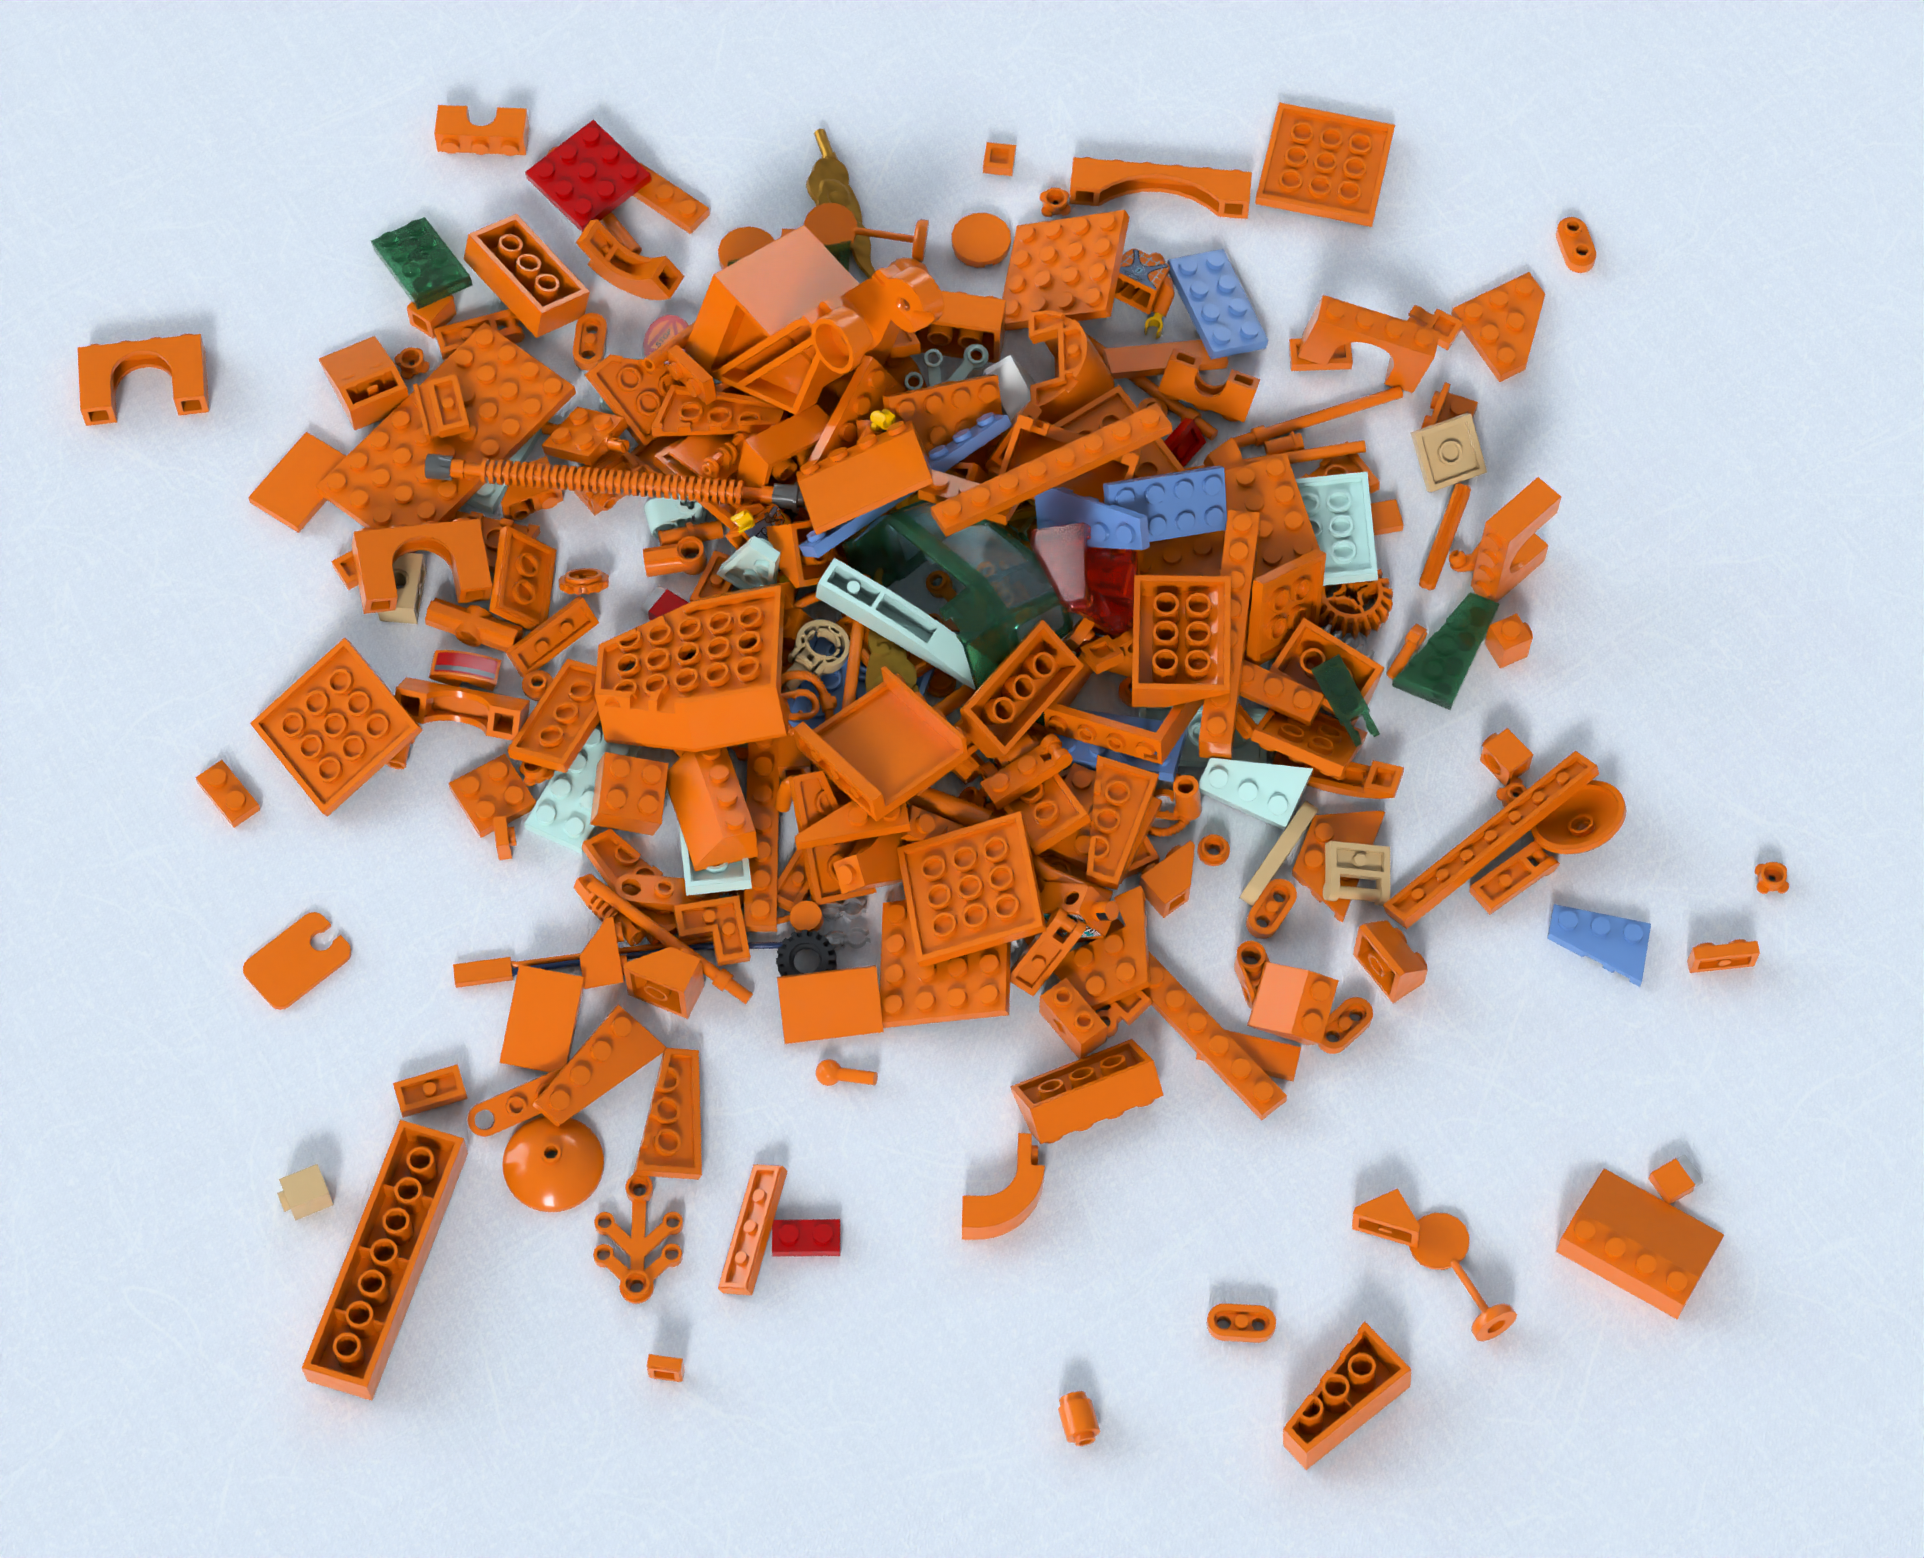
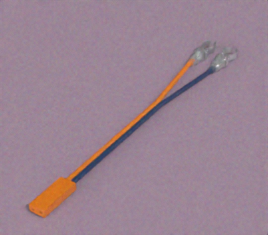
M857 898L846 899L843 904L831 902L819 905L823 913L824 920L827 922L836 921L842 915L849 919H856L862 912L866 913L865 908H861L854 915L848 914L844 910L840 911V909H843L850 902H856L863 906L865 905V900L861 902ZM789 915L777 918V924L790 921ZM860 927L851 928L847 934L837 930L830 931L824 935L835 951L842 950L847 944L852 948L858 949L862 948L866 942L871 943V939L868 937L860 944H853L849 940L844 941V938H848L851 933L856 931L863 933L865 936L869 934V930L865 931ZM712 935L681 940L694 951L714 950L713 943H706L713 941ZM750 942L748 945L749 949H778L783 943ZM657 943L653 946L645 944L618 949L619 955H626L628 960L640 958L668 947L662 943ZM580 953L517 962L511 961V957L453 964L455 986L458 988L511 981L513 976L517 975L519 965L545 970L581 966Z

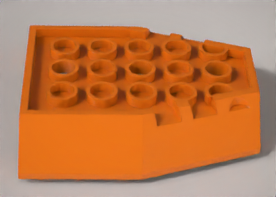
M790 581L702 597L599 644L595 698L605 741L607 743L700 752L788 736L789 709L781 697L780 691L784 610L794 608L795 586ZM757 641L753 647L744 649L749 642ZM696 652L691 659L684 660L689 653ZM635 663L632 669L624 671L629 664Z

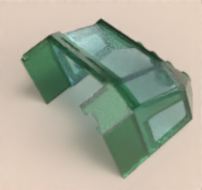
M925 500L879 516L842 544L848 565L862 574L871 576L872 580L876 570L882 568L884 570L882 585L887 588L896 580L900 581L906 578L928 560L932 564L936 562L966 586L964 590L941 607L939 611L945 621L951 618L960 630L956 637L963 645L976 691L1039 620L1043 619L1060 639L1073 630L1075 591L1072 583V573L1066 566H1059L1052 561L1050 555L1044 549L1040 548L1038 550L1033 546L1024 533L1014 531L1009 523L1003 525L984 519L946 537L931 515L930 507L936 504Z

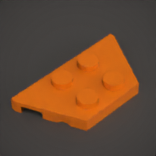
M1384 811L1325 814L1313 817L1293 867L1292 876L1302 886L1308 887L1311 894L1320 903L1323 901L1335 913L1334 917L1338 921H1344L1352 900L1338 898L1337 901H1328L1323 898L1325 843L1339 841L1374 845L1385 816ZM1340 877V886L1357 887L1360 879Z

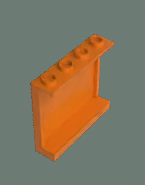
M886 666L881 668L884 682L813 730L803 721L793 728L797 749L821 771L823 770L828 778L876 822L969 758L967 750L968 738L960 727H953L939 709L934 710L927 704L926 699L920 692H914L910 689L901 675L893 674Z

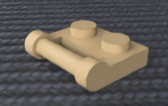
M1339 841L1325 843L1323 898L1328 901H1337L1338 898L1372 901L1375 905L1383 906L1390 900V847ZM1340 877L1376 880V887L1371 889L1340 886Z

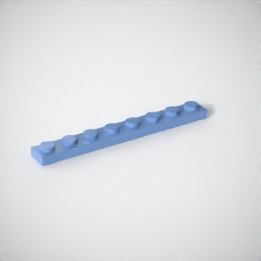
M993 412L982 415L976 420L977 425L971 429L967 428L953 435V441L949 444L937 446L928 453L930 468L944 473L1010 428L1012 423L1008 416L993 414ZM914 492L821 534L816 535L813 530L807 534V540L798 546L805 557L819 558Z

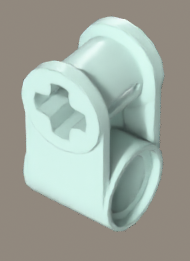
M671 495L670 499H665L664 497L654 498L644 505L648 525L652 536L655 538H659V530L683 527L688 522H692L694 525L705 523L706 511L696 500L690 501V504H687V500H681L680 496L678 500H674ZM693 515H695V521L692 520Z

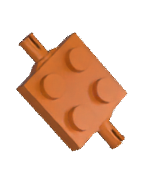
M577 407L562 424L547 422L541 428L543 434L550 435L541 446L545 455L592 466L608 451L614 450L626 453V450H629V441L618 439L627 429L628 425L624 417Z

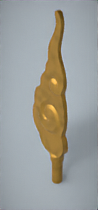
M818 129L814 132V136L822 157L812 167L811 174L806 181L807 191L816 206L823 203L843 205L853 213L857 221V227L865 228L862 224V214L858 200L848 184V171L845 165L837 159L835 152H833L825 129ZM856 235L854 242L848 248L852 251L859 268L870 278L876 272L870 259L871 241L869 236Z
M882 568L876 570L873 579L880 585H882L884 573ZM870 629L868 648L871 655L865 676L866 693L884 682L881 668L884 666L893 674L901 675L907 686L914 692H920L916 684V669L906 659V650Z

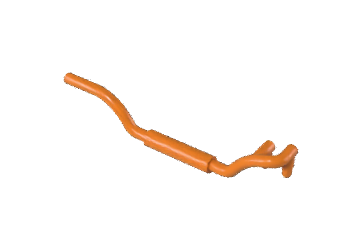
M788 777L781 782L778 788L775 809L779 812H788L793 801ZM826 777L833 793L843 792L830 778ZM931 787L919 796H913L906 801L907 805L916 806L966 827L999 818L993 815V810ZM1031 850L1035 874L1043 881L1086 884L1093 887L1107 901H1111L1113 891L1061 872L1047 864L1038 855L1036 856Z

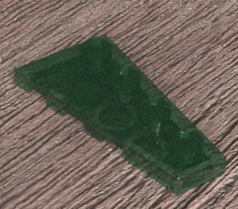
M1470 592L1446 619V623L1439 631L1430 637L1425 647L1409 661V665L1403 672L1394 678L1392 687L1451 710L1486 637L1489 625L1492 624L1499 603Z

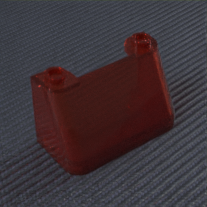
M1084 522L1031 531L1030 546L1060 604L1067 608L1068 612L1077 613L1107 628L1111 634H1123L1128 631V628H1133L1134 575H1138L1137 552L1129 549L1125 550V553L1112 555L1111 548L1096 550L1087 545V539H1091V526Z

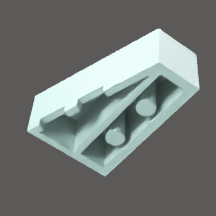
M1210 758L1198 784L1200 793L1285 831L1309 782L1313 768Z

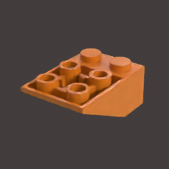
M375 336L319 358V362L354 431L385 419L409 396L407 387L398 369Z

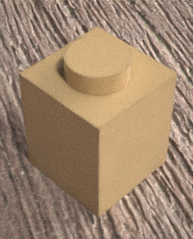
M318 1164L279 1179L283 1191L278 1192L277 1195L284 1212L291 1210L295 1221L333 1206Z

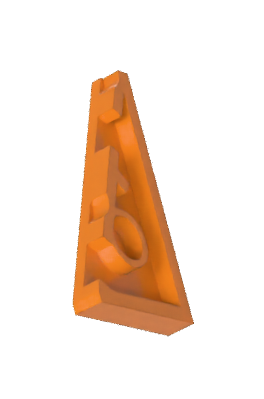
M852 800L795 836L797 850L911 831L907 802L876 822Z

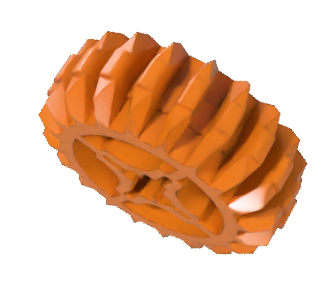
M1379 569L1377 570L1378 580L1323 586L1319 627L1330 624L1332 625L1330 634L1340 630L1342 631L1341 639L1346 636V633H1351L1354 640L1358 637L1359 632L1367 637L1371 629L1378 631L1381 623H1385L1388 620L1389 612L1392 610L1393 591L1389 588V578H1382L1383 573ZM1337 586V592H1334L1332 597L1327 598L1326 593L1328 590ZM1374 598L1375 604L1369 610L1364 611L1363 606L1368 603V600Z

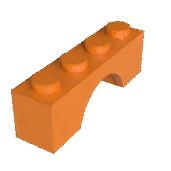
M408 677L396 687L395 697L417 723L425 724L433 721L462 722L480 728L486 736L513 741L528 719L530 700Z

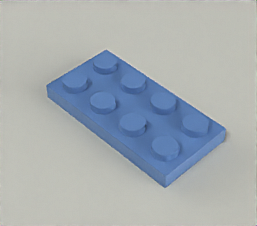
M1224 249L1168 259L1167 264L1170 266L1169 274L1210 359L1261 350L1267 347L1268 338Z
M1222 466L1103 483L1104 504L1109 506L1114 504L1147 516L1149 542L1226 530L1225 472Z
M1077 709L1152 732H1157L1163 723L1160 720ZM1188 726L1162 765L1062 735H1055L1062 742V748L1067 749L1073 758L1068 767H1072L1073 763L1096 771L1097 755L1157 773L1159 774V780L1174 782L1187 738Z

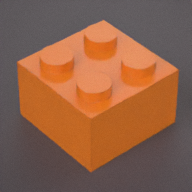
M605 752L597 764L590 825L653 836L662 824L669 763Z

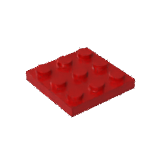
M595 120L589 122L525 172L526 178L581 232L584 231L590 220H602L652 181L650 173Z

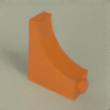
M902 833L857 840L855 847L848 856L834 862L833 866L841 893H853L902 882L897 852L898 847L907 845L906 840L901 839Z

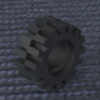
M801 930L802 932L800 933L793 932L790 938H785L782 941L783 945L777 950L778 958H776V964L781 976L805 974L799 972L794 965L796 954L803 949H812L819 955V965L813 972L837 970L836 952L829 940L824 935H820L819 932H808V930Z

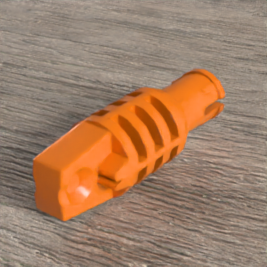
M587 874L577 878L574 889L601 922L610 916H613L614 923L621 922L623 938L630 946L638 945L645 938V930L587 888L595 876Z

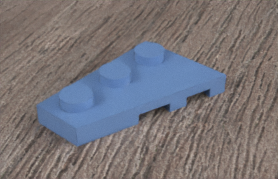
M1554 904L1547 939L1581 957L1587 956L1603 964L1602 968L1612 973L1616 971L1629 978L1631 983L1640 987L1643 979L1651 923Z

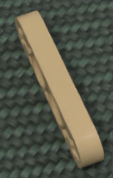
M1305 800L1239 898L1253 907L1301 838L1313 817L1317 814L1319 810L1317 807Z

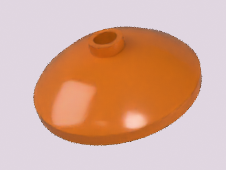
M1592 780L1531 829L1533 838L1545 850L1558 854H1580L1594 850L1609 841L1623 825L1627 812L1624 798L1613 785L1603 781Z
M544 1116L528 1122L511 1137L503 1155V1174L509 1190L521 1203L538 1211L560 1212L580 1205L593 1194L603 1175L604 1155L598 1138L582 1122L570 1118L557 1127ZM550 1151L557 1152L556 1157L552 1159L547 1158L546 1154Z

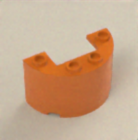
M1057 311L1028 313L1029 338L1033 344L1044 342L1054 356L1056 378L1030 385L1031 402L1043 410L1039 415L1040 421H1047L1053 425L1115 388L1110 370L1081 325L1075 319L1072 320L1066 317L1064 313Z

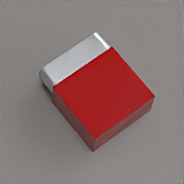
M657 586L642 604L641 611L648 614L649 620H653L689 602L668 589Z

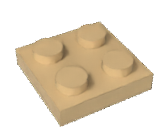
M1464 413L1411 432L1428 492H1434L1487 473L1470 413Z

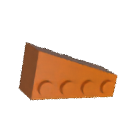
M1364 1321L1350 1344L1347 1343L1331 1369L1325 1372L1318 1386L1311 1395L1307 1396L1283 1428V1446L1305 1470L1309 1469L1406 1391L1411 1385V1368Z

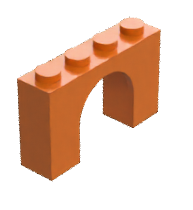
M1323 295L1303 331L1297 357L1327 366L1334 351L1343 344L1352 342L1372 344L1382 348L1391 355L1384 384L1391 387L1400 386L1402 390L1413 393L1435 358L1440 331Z
M183 334L167 338L153 337L149 340H125L113 344H91L86 347H77L80 410L86 426L116 423V389L118 384L130 372L146 367L161 369L172 377L173 399L178 415L209 412L206 351L201 334Z
M1539 477L1485 523L1471 587L1478 597L1486 599L1493 606L1545 561L1549 545L1537 536L1535 532L1557 514L1562 496Z
M462 517L452 522L439 523L438 521H427L421 525L414 526L397 524L385 529L366 527L353 533L352 551L364 614L396 610L398 594L392 566L400 556L416 550L435 553L447 562L453 574L458 604L490 599L492 581L480 519L470 520L469 518Z

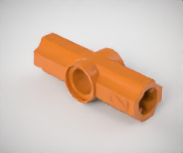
M435 598L431 600L427 608L426 625L454 634L459 641L468 646L479 647L483 644L505 652L522 639V627L494 618L489 611L480 606L470 605L465 608Z

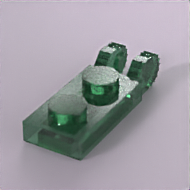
M1339 654L1311 669L1341 726H1345L1356 747L1361 745L1362 742L1358 731L1351 724L1355 719L1362 716L1369 733L1373 737L1380 735L1368 713L1370 712L1369 707Z

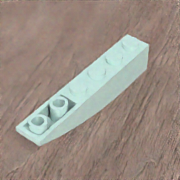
M836 558L832 560L817 584L816 598L976 691L997 668L996 664L943 624L891 590Z

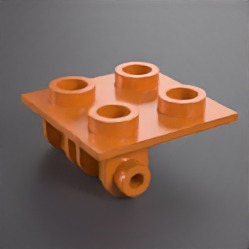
M745 432L736 433L733 437L729 434L690 435L673 448L669 455L698 476L704 477L705 481L707 477L712 478L713 482L715 478H720L722 483V479H729L738 471V464L744 447L743 444L749 435Z

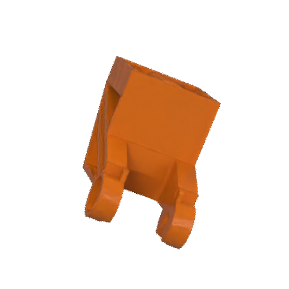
M802 225L713 274L685 350L713 378L798 415L817 403L824 386L853 369L856 370L864 362L862 359L864 355L873 357L881 365L885 364L901 329L914 333L938 321L944 310L943 296L932 276L915 266L900 271L895 264L887 268L882 267L876 270L872 277L859 283L805 225Z

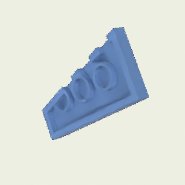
M1053 487L1035 496L1039 544L1144 550L1150 547L1146 515L1114 504L1109 506L1091 496L1083 497L1074 494L1073 490L1065 487Z

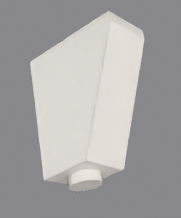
M1009 355L984 369L986 375H998L1001 403L1010 420H1012L1015 414L1031 401L1030 385L1035 384V382L1012 355Z

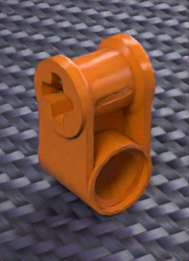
M1246 941L1237 949L1234 970L1241 984L1245 1001L1249 1008L1252 1009L1264 963L1270 961L1264 947L1260 943ZM1250 956L1255 958L1258 963L1253 965L1246 964L1242 958Z

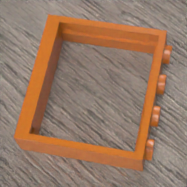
M1094 635L1093 638L1091 639V641H1090L1089 643H1091V642H1093V641H1095V640H1097V639H1099V638H1101V637H1100V636H1097V635ZM1080 654L1078 659L1083 663L1084 667L1044 711L1045 730L1162 765L1203 704L1204 699L1174 705L1157 732L1070 708L1069 706L1093 673L1092 668ZM1124 656L1125 662L1106 671L1132 678L1133 657L1127 658Z

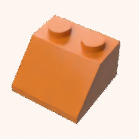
M1387 920L1364 923L1359 926L1353 955L1392 1003H1395L1425 982L1428 971L1426 961L1418 952L1414 953L1407 945L1406 937L1400 929L1393 928Z
M668 947L628 961L623 968L629 996L686 1019L689 1018L705 986L701 958L693 951L685 948L678 950Z
M1265 962L1247 1026L1307 1046L1321 1044L1339 980L1305 969Z

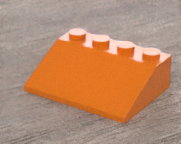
M912 420L906 423L904 421L896 422L890 425L886 432L877 436L875 434L867 435L861 438L857 445L848 449L846 447L838 448L832 451L828 458L819 462L817 460L809 461L796 472L798 485L816 535L934 483L927 452Z
M1134 575L1132 707L1164 708L1230 694L1231 576Z
M1604 1168L1562 1235L1556 1252L1678 1319L1721 1243L1724 1234Z

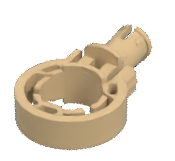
M819 619L806 623L799 630L794 643V649L787 656L788 662L793 663L787 671H809L818 675V678L822 675L838 671L846 662L849 653L850 641L848 635L842 627L829 620ZM815 632H817V637H824L834 644L835 653L833 655H821L811 649L809 641L813 639ZM840 646H842L843 654L841 655V657L837 658L840 652ZM789 680L781 686V691L785 687L787 688L785 692L793 691L804 680Z

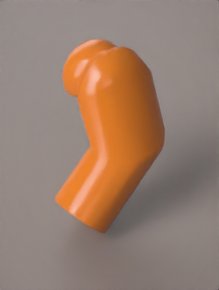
M1481 541L1471 554H1465L1463 551L1459 552L1458 550L1451 552L1449 555L1450 567L1457 572L1474 571Z

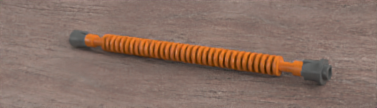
M427 454L425 461V477L427 479L452 480L453 478H465V475L478 476L481 483L489 481V484L497 482L498 485L505 483V485L513 484V486L521 485L522 487H527L528 485L533 488L535 486L543 488L544 486L545 489H551L552 487L557 490L560 487L561 490H567L568 488L569 491H575L576 488L580 492L583 489L585 492H591L592 489L593 493H598L600 490L604 494L607 491L609 494H615L616 491L617 495H622L624 492L627 496H630L632 492L633 496H639L640 493L641 497H646L648 493V496L654 498L655 494L657 498H663L664 494L665 499H670L672 495L674 500H678L679 496L681 500H687L688 496L689 501H694L696 497L697 502H702L703 498L705 502H711L712 498L713 503H718L720 499L721 504H726L728 500V503L733 505L735 500L737 505H742L744 499L759 500L760 504H775L780 509L792 510V513H798L800 507H805L798 482L794 484L774 483V486L762 485L761 488L745 487L744 480H739L737 484L736 480L731 479L729 484L728 479H722L721 483L720 478H715L713 482V479L707 477L705 481L704 477H698L697 480L696 476H690L689 479L688 476L683 475L681 479L680 475H674L673 478L672 474H666L665 477L663 473H659L658 476L656 473H650L649 476L648 472H642L641 475L639 471H635L634 474L632 471H626L625 473L624 470H618L617 473L615 469H611L609 472L608 469H602L601 471L600 468H594L593 471L592 467H587L585 470L584 467L580 466L578 469L576 466H570L569 469L568 465H563L561 468V465L556 464L553 468L552 464H547L545 467L544 463H539L537 466V463L533 462L529 466V462H523L521 465L520 461H515L513 464V461L509 460L505 463V460L497 461V459L489 460L483 458L481 464L466 463V460L453 459V456Z

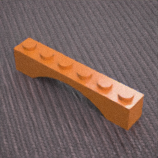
M1073 157L1069 204L1101 206L1112 199L1127 194L1164 192L1191 199L1208 208L1218 217L1248 219L1252 172H1244L1237 169L1220 170L1210 167H1185L1177 164L1161 165L1150 162L1137 163L1122 160H1101L1091 157Z

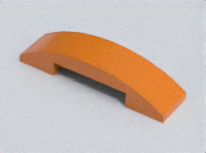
M1278 751L1272 763L1275 765L1313 768V773L1307 786L1336 794L1372 799L1395 798L1404 773V767L1373 760L1371 766L1351 762L1340 778L1337 776H1327L1322 774L1318 768L1306 763H1296L1290 760L1287 755Z

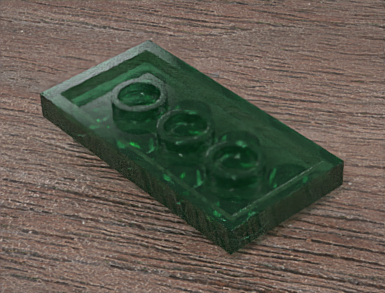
M425 217L413 220L399 229L386 232L380 237L371 240L375 253L417 309H421L473 285L468 272Z

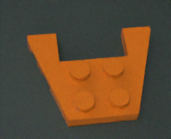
M1141 885L1114 897L1126 925L1125 927L1106 935L1104 938L1097 939L1068 952L1053 971L1061 981L1067 978L1094 1011L1150 986L1149 952L1146 939L1147 917L1144 904L1146 900ZM1037 934L1024 938L1028 946Z

